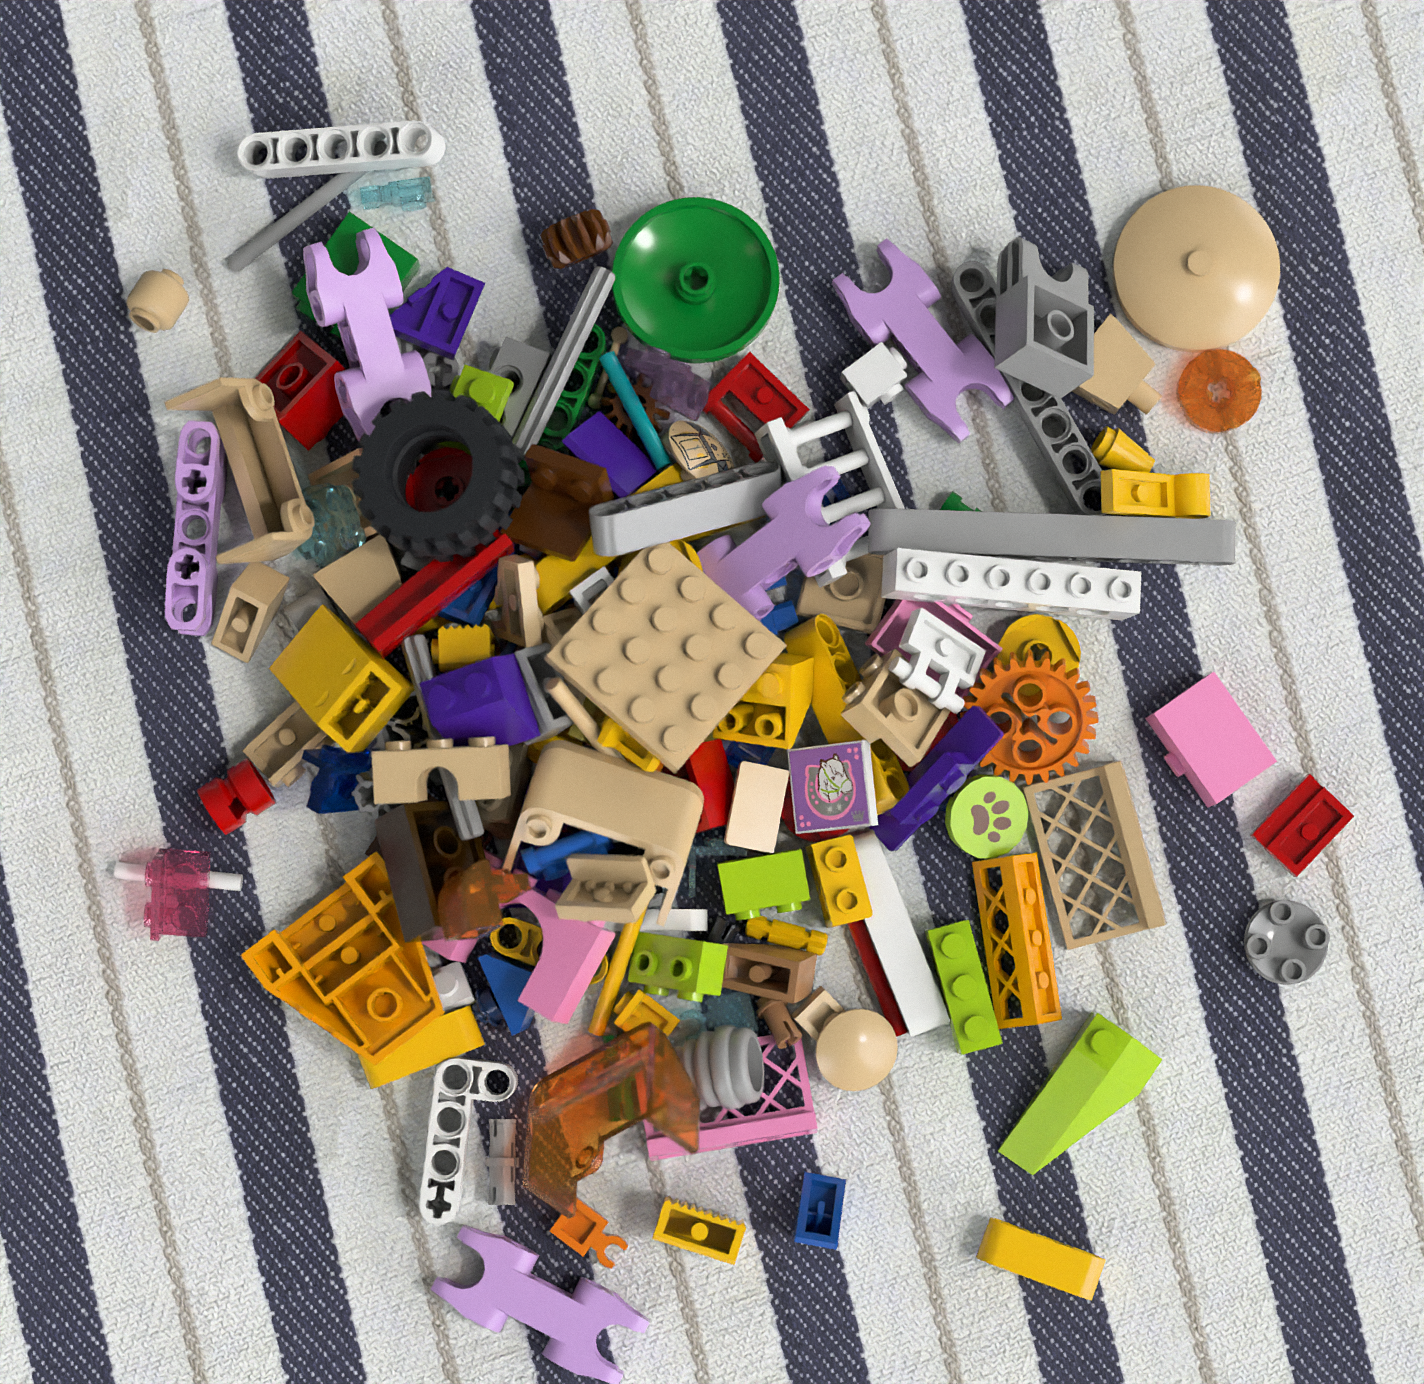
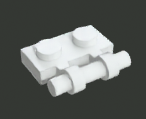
M919 608L914 610L910 615L899 644L901 649L912 655L908 663L897 656L890 663L889 670L897 675L899 682L910 690L917 688L929 696V702L939 709L945 707L954 714H957L963 708L965 700L956 695L955 690L957 686L964 690L974 685L986 650L925 609ZM928 667L940 674L938 682L925 674Z

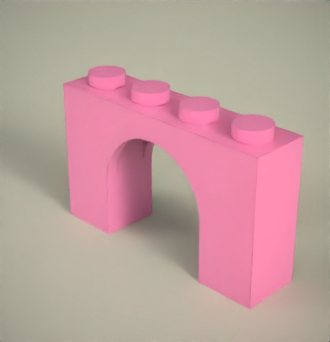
M483 849L499 910L510 905L523 904L535 914L542 928L543 949L540 959L517 1001L553 1022L568 1024L616 933L603 927L606 921L583 922L559 919L555 904L562 893L552 888H549L547 893L535 887L538 881L536 878L517 868L514 869L513 873L510 872L509 876L501 874L502 867L500 866L504 860ZM485 927L440 940L422 941V944L449 960L466 963Z

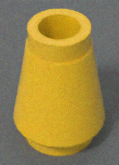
M1105 426L1091 447V452L1097 459V463L1110 469L1150 472L1155 462V458L1149 456L1145 450L1118 427L1113 430Z

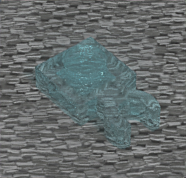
M430 176L392 181L384 186L373 185L360 188L362 205H364L365 210L393 205L394 207L401 206L403 211H416L426 208V203L435 202Z
M740 991L707 999L706 1003L709 1012L703 1013L698 1009H688L679 1015L680 1020L694 1018L699 1022L698 1032L686 1035V1041L698 1039L701 1033L713 1029L715 1031L717 1027L722 1025H734L738 1029L748 1027L753 1031L759 1030L750 994Z

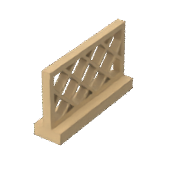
M1122 761L1052 779L1048 783L1041 782L1023 787L1067 950L1167 924ZM1099 776L1103 795L1095 808L1073 796L1082 780ZM1074 783L1069 793L1059 788V786ZM1052 789L1066 797L1054 819L1039 811L1034 793ZM1070 800L1092 812L1080 834L1058 822ZM1104 801H1106L1110 817L1099 811ZM1096 815L1112 823L1115 834L1107 848L1085 837ZM1041 818L1051 823L1046 834ZM1056 826L1077 838L1066 859L1056 855L1049 849L1048 839ZM1116 840L1121 857L1111 852ZM1081 841L1103 853L1092 874L1070 863ZM1107 856L1124 866L1126 875L1118 889L1096 878ZM1052 858L1062 863L1057 874ZM1066 867L1088 878L1077 900L1061 892L1059 880ZM1092 882L1114 893L1103 915L1081 903ZM1127 882L1132 898L1122 893ZM1118 897L1135 906L1139 920L1138 923L1122 927L1107 918ZM1063 899L1073 904L1069 914H1067ZM1077 908L1100 920L1091 935L1074 939L1070 921ZM1103 923L1115 928L1098 933Z

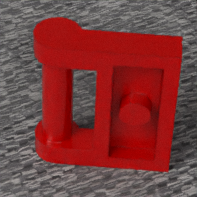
M751 352L697 406L705 415L710 413L750 452L748 456L755 463H759L764 459L763 453L754 432L722 402V399L729 392L763 425L782 417L785 426L792 430L810 410Z

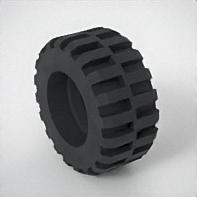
M436 390L434 397H430L425 391L412 393V402L407 404L402 399L396 400L389 405L392 412L385 417L378 413L371 421L375 426L374 430L370 435L363 433L358 442V445L363 448L362 456L356 455L353 458L352 469L359 474V478H355L352 481L354 494L361 499L358 507L362 515L371 522V527L404 553L409 552L415 558L428 561L431 557H434L439 562H452L454 554L457 553L464 559L476 555V545L482 543L488 547L497 540L493 533L500 526L507 530L513 521L508 516L511 507L519 509L522 495L516 489L517 486L524 485V471L518 466V463L522 460L518 447L511 441L512 436L487 409L479 406L473 399L462 394L455 397L450 391ZM448 441L462 443L471 452L473 461L471 480L465 492L453 504L439 511L419 512L413 509L408 504L405 496L406 475L412 462L422 451L434 444Z

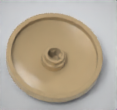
M1202 185L1170 189L1144 203L1124 226L1117 240L1112 260L1114 291L1121 309L1134 327L1147 338L1161 346L1190 353L1218 350L1234 344L1250 333L1271 307L1277 293L1280 278V258L1276 241L1262 216L1242 198L1219 188Z

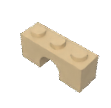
M495 737L469 738V746L453 747V739L427 740V748L411 749V741L385 742V750L372 752L374 804L408 803L427 800V779L436 767H443L454 775L458 784L459 800L501 799L511 796L508 744L495 745Z

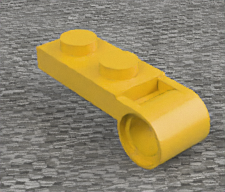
M1118 469L1100 471L1102 513L1156 518L1203 519L1211 517L1209 474L1184 473L1171 475Z

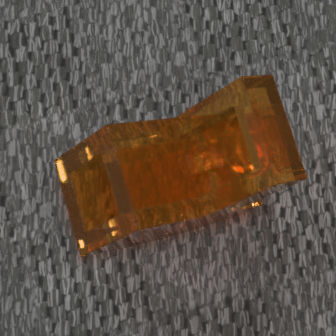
M485 859L451 877L442 887L438 899V913L444 940L480 939L504 926L499 904L509 903L531 890L528 873L510 874L509 869L491 871L489 859Z

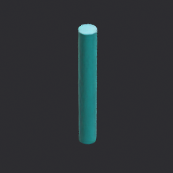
M611 351L602 355L599 360L656 469L660 470L670 465L672 462L615 352Z

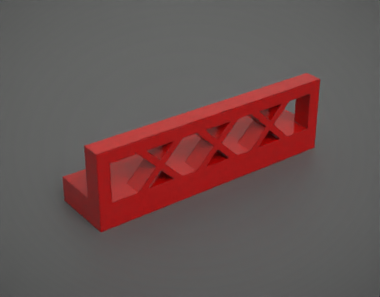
M497 529L493 533L497 540L488 547L482 543L476 545V555L464 559L457 553L454 554L452 562H439L433 559L355 623L356 628L383 659L397 648L405 638L413 635L496 567L500 557L512 554L514 546L505 533L501 535V532Z

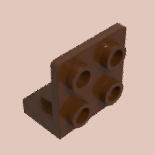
M531 444L524 458L532 483L523 495L519 509H514L510 515V518L513 519L507 530L501 529V535L505 533L514 543L574 562L592 536L589 509L595 505L615 499L605 467Z

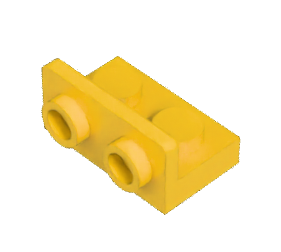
M846 835L806 846L805 849L826 928L871 917L873 911L853 837Z

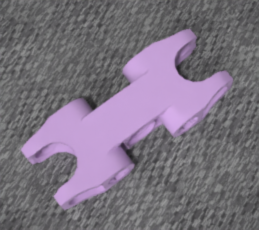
M375 228L356 233L359 264L357 270L350 276L342 274L334 268L328 251L322 242L303 248L306 292L314 317L321 327L337 323L350 365V369L336 372L334 382L342 412L349 421L358 441L363 433L368 435L372 433L375 426L371 421L380 413V409L387 401L395 402L398 399H402L407 404L412 402V393L425 391L431 397V384L420 354L415 350L400 354L387 309L400 306L403 303V291L395 263L389 256Z
M886 238L877 245L878 248L876 249L880 260L890 273L891 282L886 289L878 293L861 291L843 273L832 281V286L841 299L851 323L871 347L874 348L880 342L884 343L889 338L894 342L918 372V375L905 384L907 392L929 420L941 427L951 438L960 444L970 434L967 425L956 410L955 401L960 393L968 389L984 391L1002 409L1010 405L1015 398L1000 371L994 368L995 359L973 334L967 335L957 344L953 342L928 310L930 306L941 299L938 289L918 263L907 257Z
M188 421L182 428L179 438L175 473L177 503L173 550L167 567L165 617L170 628L178 630L182 635L206 636L214 621L218 586L216 556L221 503L224 500L226 490L227 454L219 430L216 429L212 422ZM211 438V448L203 454H196L198 444L204 439ZM202 481L206 482V487H202ZM196 486L200 487L197 494L194 492ZM195 519L205 520L207 530L204 536L196 540L189 539L187 536L188 525ZM195 564L200 567L199 572H192L191 576L188 577V570H195ZM196 603V616L191 621L184 622V608L189 604Z
M825 465L797 480L786 483L763 502L762 508L771 521L737 547L732 537L725 535L710 542L698 551L697 555L700 559L703 573L760 621L774 608V604L765 590L798 565L806 577H812L825 571L848 553L853 544L865 533L871 523L865 514L859 515L857 513L846 516L831 526L824 520L821 513V502L824 495L837 484L840 478L835 467Z
M463 1225L457 1238L480 1253L485 1267L483 1277L474 1284L462 1285L438 1276L430 1290L455 1307L462 1316L498 1333L501 1332L508 1316H511L550 1336L542 1353L550 1361L577 1375L593 1377L611 1384H619L624 1371L600 1355L596 1346V1337L605 1327L616 1324L636 1332L645 1333L650 1319L631 1307L616 1292L587 1278H580L572 1294L531 1273L539 1257L536 1252L504 1235L492 1234Z

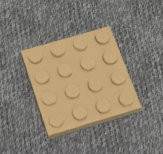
M669 542L642 549L547 654L544 660L673 773H676L787 645Z

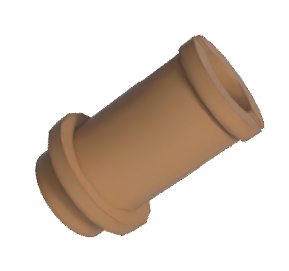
M761 997L756 1003L758 1007L756 1014L760 1019L764 1018L776 1041L777 1047L779 1049L786 1048V1040L789 1046L798 1042L802 1038V1033L798 1030L786 1007L788 1002Z

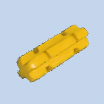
M765 916L748 919L745 928V934L748 937L759 940L762 937L768 938L767 942L799 950L800 948H805L806 951L817 953L818 956L825 952L828 935L824 932L813 929L811 932H807L805 927L776 919L770 922L767 921Z

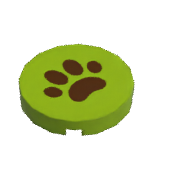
M979 774L966 779L959 790L955 792L954 797H950L946 806L945 825L950 839L962 851L977 858L994 859L1009 853L1021 841L1027 828L1028 807L1024 795L1014 783L997 775Z

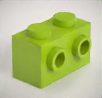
M800 848L774 852V854H763L717 862L726 915L734 913L736 921L760 917V909L776 906L777 913L802 909L801 902L810 900L804 860Z
M639 932L632 951L628 982L644 984V993L668 996L669 989L678 990V999L702 1002L703 994L720 996L728 945Z

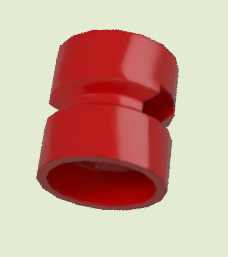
M247 757L227 770V778L224 780L215 777L197 789V793L205 808L225 835L245 824L247 814L259 815L277 803L267 783Z

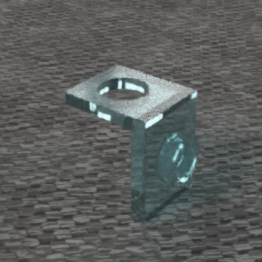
M704 838V846H691L689 852V898H695L696 856H747V849L730 847V845L724 843V838Z

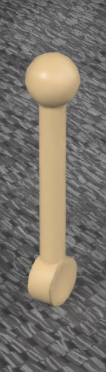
M623 327L614 328L611 334L613 343L609 352L614 351L616 356L620 345L624 344L628 339L627 330ZM604 368L595 392L588 397L587 402L592 409L601 408L599 402L603 398L602 395L609 378Z

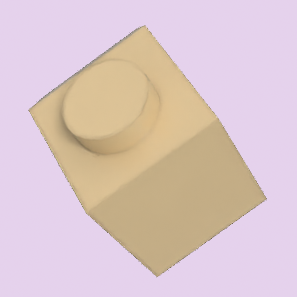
M250 562L230 588L211 644L248 664L281 605L290 578L261 562Z

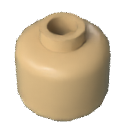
M163 269L161 272L155 270L145 271L128 295L126 301L130 310V319L136 325L151 333L172 329L189 302L188 293L183 287V279L169 269Z

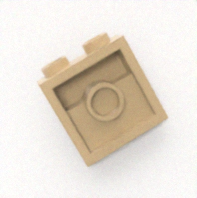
M895 648L882 657L878 654L873 655L862 665L859 672L864 678L862 682L854 683L842 696V700L847 705L841 715L869 743L881 738L911 767L921 761L951 711L945 707L939 709L929 702V696L917 688L910 690L899 682V677L889 670V665L897 656L908 663L909 661Z

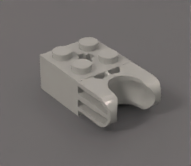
M1016 237L1004 247L999 254L997 262L994 368L1059 398L1064 397L1094 376V306L1088 304V272L1085 268L1070 262L1066 267L1050 277L1040 263L1038 247L1035 244L1021 237Z

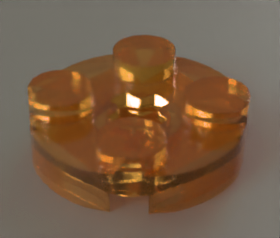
M1225 349L1207 350L1191 360L1181 372L1176 387L1177 400L1187 421L1198 430L1210 434L1227 433L1247 423L1256 413L1262 395L1261 377L1258 370L1242 355ZM1221 381L1226 384V390L1230 392V397H1223L1218 403L1212 400L1213 393L1208 390L1209 384L1216 385Z

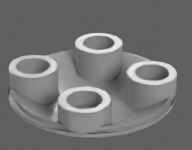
M1279 900L1263 906L1251 917L1244 934V949L1249 963L1263 978L1277 984H1296L1309 979L1320 969L1327 955L1330 934L1319 916L1312 909L1296 901Z

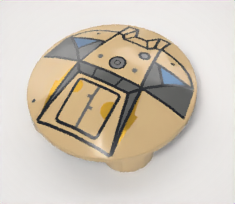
M684 420L677 421L662 436L663 446L673 454L675 460L682 468L680 474L684 482L735 468L729 453L722 443L712 433L696 423Z

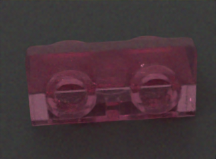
M160 848L153 861L147 862L145 886L152 887L151 902H146L144 927L150 928V941H160L162 935L206 937L209 913L210 852Z

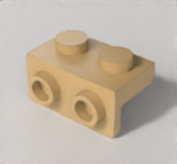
M295 700L242 751L262 771L274 787L279 788L283 783L290 787L306 772L302 765L314 754L321 758L336 742L311 719Z
M572 853L567 859L572 881L556 902L555 908L559 919L583 922L606 921L621 924L636 923L656 892L646 858L642 856Z

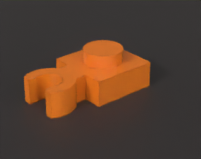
M576 1195L549 1230L582 1256L592 1247L596 1250L599 1262L607 1268H613L615 1262L606 1256V1247L610 1244H616L623 1250H626L628 1247V1243L623 1237L616 1234H605L603 1230L609 1223V1220Z

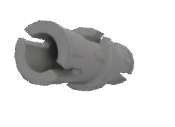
M489 1119V1158H485V1166H489L488 1205H516L515 1166H519V1158H515L516 1119Z

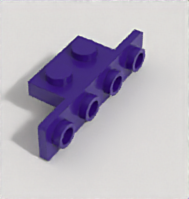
M972 706L906 777L910 790L892 809L877 816L878 825L868 827L874 830L878 839L889 851H897L921 824L927 822L938 811V806L946 797L963 785L966 776L1003 737V731L980 706Z

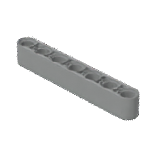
M967 261L956 269L950 289L953 298L974 335L995 359V329L985 327L980 320V314L987 310L996 312L997 284L984 264L978 261ZM967 274L975 275L981 281L982 287L979 291L967 292L961 287L960 278ZM1000 371L1015 398L1013 401L1014 406L1074 512L1077 515L1105 516L1106 514L1102 513V510L1092 511L1084 505L1083 495L1085 492L1096 491L1101 494L1100 471L1102 470L1062 399L1042 390V399L1029 401L1025 399L1021 392V386L1026 382ZM1048 418L1058 420L1063 427L1062 436L1057 438L1047 436L1042 430V421ZM1069 454L1078 456L1084 465L1082 473H1068L1062 464L1063 457Z

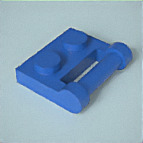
M581 830L537 849L533 846L521 850V855L530 874H533L537 880L545 878L546 881L560 878L569 872L567 859L572 853L608 855L607 851L615 849L616 846L611 838L587 830Z

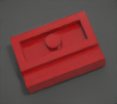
M1307 774L1250 836L1256 839L1293 877H1297L1350 822L1354 815L1325 787H1322L1311 774Z

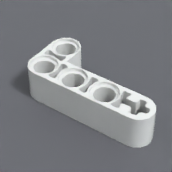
M453 1057L444 1061L437 1069L419 1202L420 1212L429 1223L435 1225L445 1224L451 1221L459 1211L473 1100L499 1102L509 1098L515 1092L518 1085V1075L515 1069L507 1063ZM450 1065H459L465 1069L467 1082L462 1088L455 1089L447 1084L445 1072ZM501 1070L508 1075L510 1084L506 1092L497 1094L488 1088L486 1079L491 1071ZM452 1107L460 1112L462 1123L459 1129L450 1131L441 1125L439 1116L444 1108ZM448 1150L455 1155L457 1165L454 1171L444 1173L436 1168L434 1158L438 1151ZM431 1178L439 1182L455 1181V1187L451 1185L445 1187L444 1201L451 1203V1208H446L442 1215L436 1214V1207L429 1205V1200H434L438 1196L440 1184L431 1185Z

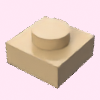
M820 986L791 1016L817 1042L826 1018L834 1013H842L845 1010Z

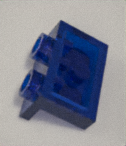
M322 745L321 749L304 750L302 759L319 768L310 786L311 793L306 808L317 814L359 811L360 807L357 805L355 797L352 796L351 792L355 791L356 786L359 784L356 775L366 771L370 772V768H372L371 751L366 748L363 752L348 753L342 747Z

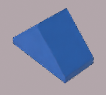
M497 951L478 957L511 1035L513 1036L528 1029L535 1011L517 1000L533 973L535 966L508 957Z
M804 1172L793 1232L794 1242L837 1250L846 1179Z

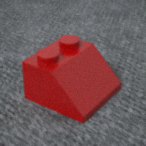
M302 331L255 378L270 388L274 396L273 407L279 425L308 451L316 443L323 440L328 434L329 429L344 415L337 396L334 377L336 372L346 369Z
M721 739L701 743L676 773H673L667 766L663 765L662 773L692 782L703 793L704 805L695 834L727 825L735 784Z

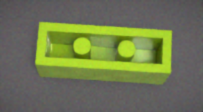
M962 920L925 930L942 998L950 1018L949 1023L957 1053L963 1055L1003 1044L969 920Z

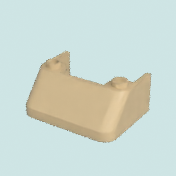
M218 378L165 402L167 410L213 412L255 539L217 555L218 564L273 561L290 554L311 537L315 523L314 516L305 503L273 407L274 396L266 384L251 378Z
M564 740L549 742L541 750L501 874L509 876L520 841L537 846L548 845L557 839L562 824L566 823L645 849L643 857L647 860L653 883L665 888L656 921L657 925L664 927L704 805L703 793L692 782L656 770L654 772H646L632 762Z

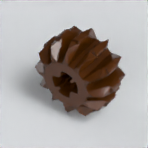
M596 209L585 210L552 224L544 229L540 235L544 253L556 269L568 268L603 253L613 244L607 220L603 218L600 210Z
M639 373L636 378V385H632L639 400L644 403L642 406L657 435H660L663 432V428L655 419L669 420L670 412L658 408L666 405L669 402V397L667 394L654 396L660 388V383L655 380L647 388H644L645 375ZM609 383L607 391L615 399H600L601 407L612 410L603 415L612 423L616 422L614 425L621 432L623 429L626 430L625 436L633 442V435L637 431L631 419L626 415L627 412L612 383Z

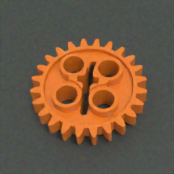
M1027 650L1025 661H1019L1014 652H1010V664L1004 665L998 658L993 659L995 671L991 673L987 669L981 668L979 671L983 683L975 681L974 685L969 687V691L974 696H963L965 700L963 707L968 710L972 706H980L988 716L999 711L1005 712L1010 716L1004 723H995L1003 731L1004 735L979 762V765L984 767L993 762V775L999 776L1004 770L1009 771V781L1012 783L1016 780L1018 774H1024L1027 785H1031L1034 774H1040L1042 780L1048 783V771L1053 769L1061 777L1065 776L1063 764L1067 762L1077 767L1079 762L1076 752L1082 754L1090 752L1089 744L1084 739H1096V730L1090 725L1098 723L1099 719L1098 712L1091 710L1097 706L1095 696L1086 695L1091 690L1089 681L1077 683L1080 678V672L1077 667L1066 673V660L1063 657L1055 665L1050 664L1049 652L1047 651L1042 655L1040 661H1034L1032 650ZM1027 683L1036 684L1041 688L1036 694L1030 696L1019 692L1020 687ZM1005 692L1010 694L1014 698L1015 703L1001 695ZM1021 710L1028 716L1024 721H1022ZM967 711L961 712L960 717L962 718ZM1059 711L1070 715L1067 721L1059 724L1053 723L1048 719L1051 714ZM1036 714L1037 724L1029 717H1032ZM1045 731L1049 736L1056 738V742H1050L1043 732ZM1029 739L1035 740L1040 744L1033 751H1023L1018 747L1021 742Z

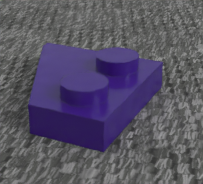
M449 267L444 268L432 278L427 286L419 288L407 298V301L389 315L395 336L454 360L485 282Z

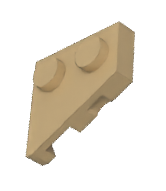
M517 555L500 557L497 571L498 584L495 588L494 602L496 605L503 604L501 620L491 622V631L495 636L525 648L542 645L541 631L544 627V620L537 603L536 590L539 587L537 569L533 565L532 560Z

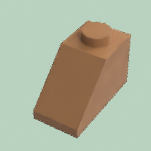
M723 943V945H728L722 982L723 988L792 1004L812 994L817 953L781 945Z

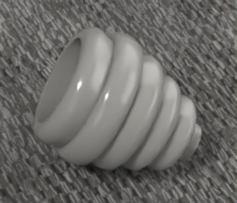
M722 1025L717 1027L715 1031L703 1032L699 1035L698 1039H690L686 1041L683 1047L673 1048L669 1059L663 1061L661 1066L664 1085L671 1086L673 1092L678 1097L688 1096L692 1101H704L710 1107L722 1105L728 1110L741 1108L745 1103L749 1104L758 1101L763 1092L764 1064L761 1046L757 1035L748 1027L738 1029L734 1025Z

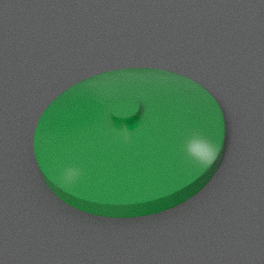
M703 197L671 200L643 214L632 224L622 238L616 251L612 270L615 274L612 291L616 309L633 337L650 351L662 357L691 364L719 361L733 356L749 346L762 333L770 321L776 306L780 285L778 260L774 248L762 228L740 209L719 200Z

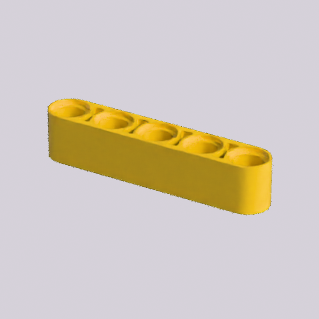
M678 462L671 465L632 495L684 482L680 474L681 466ZM591 536L574 562L548 555L535 565L539 575V587L536 590L537 603L542 615L552 614L573 598L569 593L570 590L602 567H605L609 572L621 563L625 554L616 556H599L595 554Z
M820 613L785 634L784 643L787 645L786 650L788 654L814 657L811 706L828 743L837 744L866 740L841 715L847 705L842 700V696L854 683L862 682L835 622L826 614ZM881 738L870 743L877 816L892 809L910 790L894 751Z

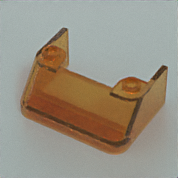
M644 1022L545 1076L533 1088L528 1105L522 1186L568 1219L576 1214L577 1182L595 1173L603 1162L604 1141L646 1119L648 1123L690 1154L699 1151L700 1095L665 1032L651 1022Z

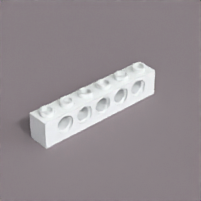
M896 548L883 556L881 598L932 603L942 602L944 604L1112 620H1125L1140 613L1141 572L904 548Z

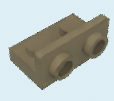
M524 742L508 747L511 796L501 799H478L475 801L483 828L499 839H512L521 813L527 783L530 779L533 761L526 757L529 746H526Z

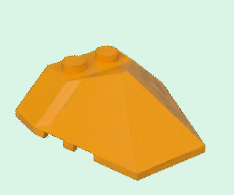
M376 851L343 876L346 883L283 931L272 930L240 956L267 991L280 998L300 1014L319 1025L339 1041L377 1066L445 1012L422 942L405 943L384 859Z

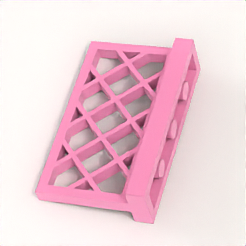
M773 1035L757 1037L761 1047L767 1046L762 1053L763 1063L780 1074L782 1078L769 1096L762 1092L761 1098L765 1102L756 1115L744 1116L735 1109L728 1110L723 1107L714 1122L704 1124L690 1114L698 1102L691 1101L686 1110L665 1097L670 1091L671 1086H665L660 1093L646 1083L644 1067L662 1064L663 1061L669 1059L670 1052L634 1058L650 1160L657 1161L817 1133L818 1128L802 1038L794 1044L796 1058L785 1072L766 1058L776 1045ZM796 1066H798L800 1081L791 1076ZM787 1080L802 1090L803 1107L786 1109L773 1100ZM648 1091L657 1097L651 1107ZM662 1101L681 1114V1117L672 1129L654 1132L652 1114ZM769 1105H772L777 1110H779L764 1113ZM728 1111L737 1117L722 1120ZM686 1118L695 1124L681 1127Z

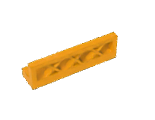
M1037 853L972 862L994 1013L998 1028L1039 1025L1062 1020ZM1000 866L1003 884L997 893L990 887L987 868ZM999 909L1008 916L1009 927L1004 935L996 928L995 916ZM1005 951L1014 957L1015 970L1011 976L1002 969L1001 958ZM1012 993L1020 999L1023 1017L1010 1019L1007 1000Z

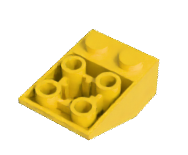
M324 604L317 609L269 667L270 671L311 719L348 753L363 752L414 691L413 684L388 661L384 658L382 659L368 643Z

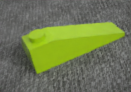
M1092 1011L997 1151L1031 1175H1034L1138 1096L1162 1059L1101 1014Z

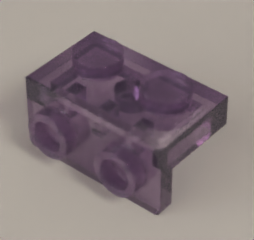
M647 346L645 352L629 348L623 364L654 381L650 397L685 418L698 421L702 409L707 404L711 383L692 372L690 365L671 359V354L665 350L653 346Z

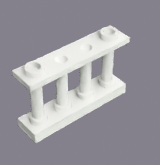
M855 391L847 393L834 404L838 412L837 414L793 430L785 426L781 417L767 422L754 433L766 462H774L781 466L783 485L797 480L825 465L835 467L839 475L861 467L870 490L826 507L821 505L822 516L829 525L834 521L877 506L878 509H905L870 428L868 409L862 401H859ZM845 429L854 452L808 469L802 466L796 452L798 445ZM868 536L858 539L844 557L825 571L814 576L819 588L833 583L847 574L845 568L847 561L868 554Z

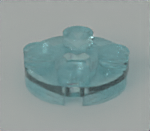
M323 483L308 486L301 490L305 503L312 511L315 521L311 537L297 547L299 553L306 560L313 559L318 563L316 567L323 569L365 544L366 535L360 526L358 512L352 501V493L347 486ZM325 522L327 523V526H328V531H326V532H325V530H324V528H323V524H324Z

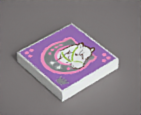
M867 740L787 750L796 834L878 825L870 743Z

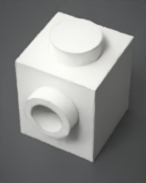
M880 342L843 370L840 379L850 392H856L859 401H862L867 409H869L880 400L884 405L888 404L904 391L901 384L906 380L907 374L904 369L908 366L904 358L894 347L888 350Z

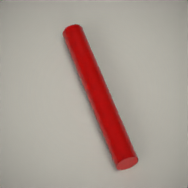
M864 920L847 923L884 1018L892 1026L896 1037L907 1033V1027Z

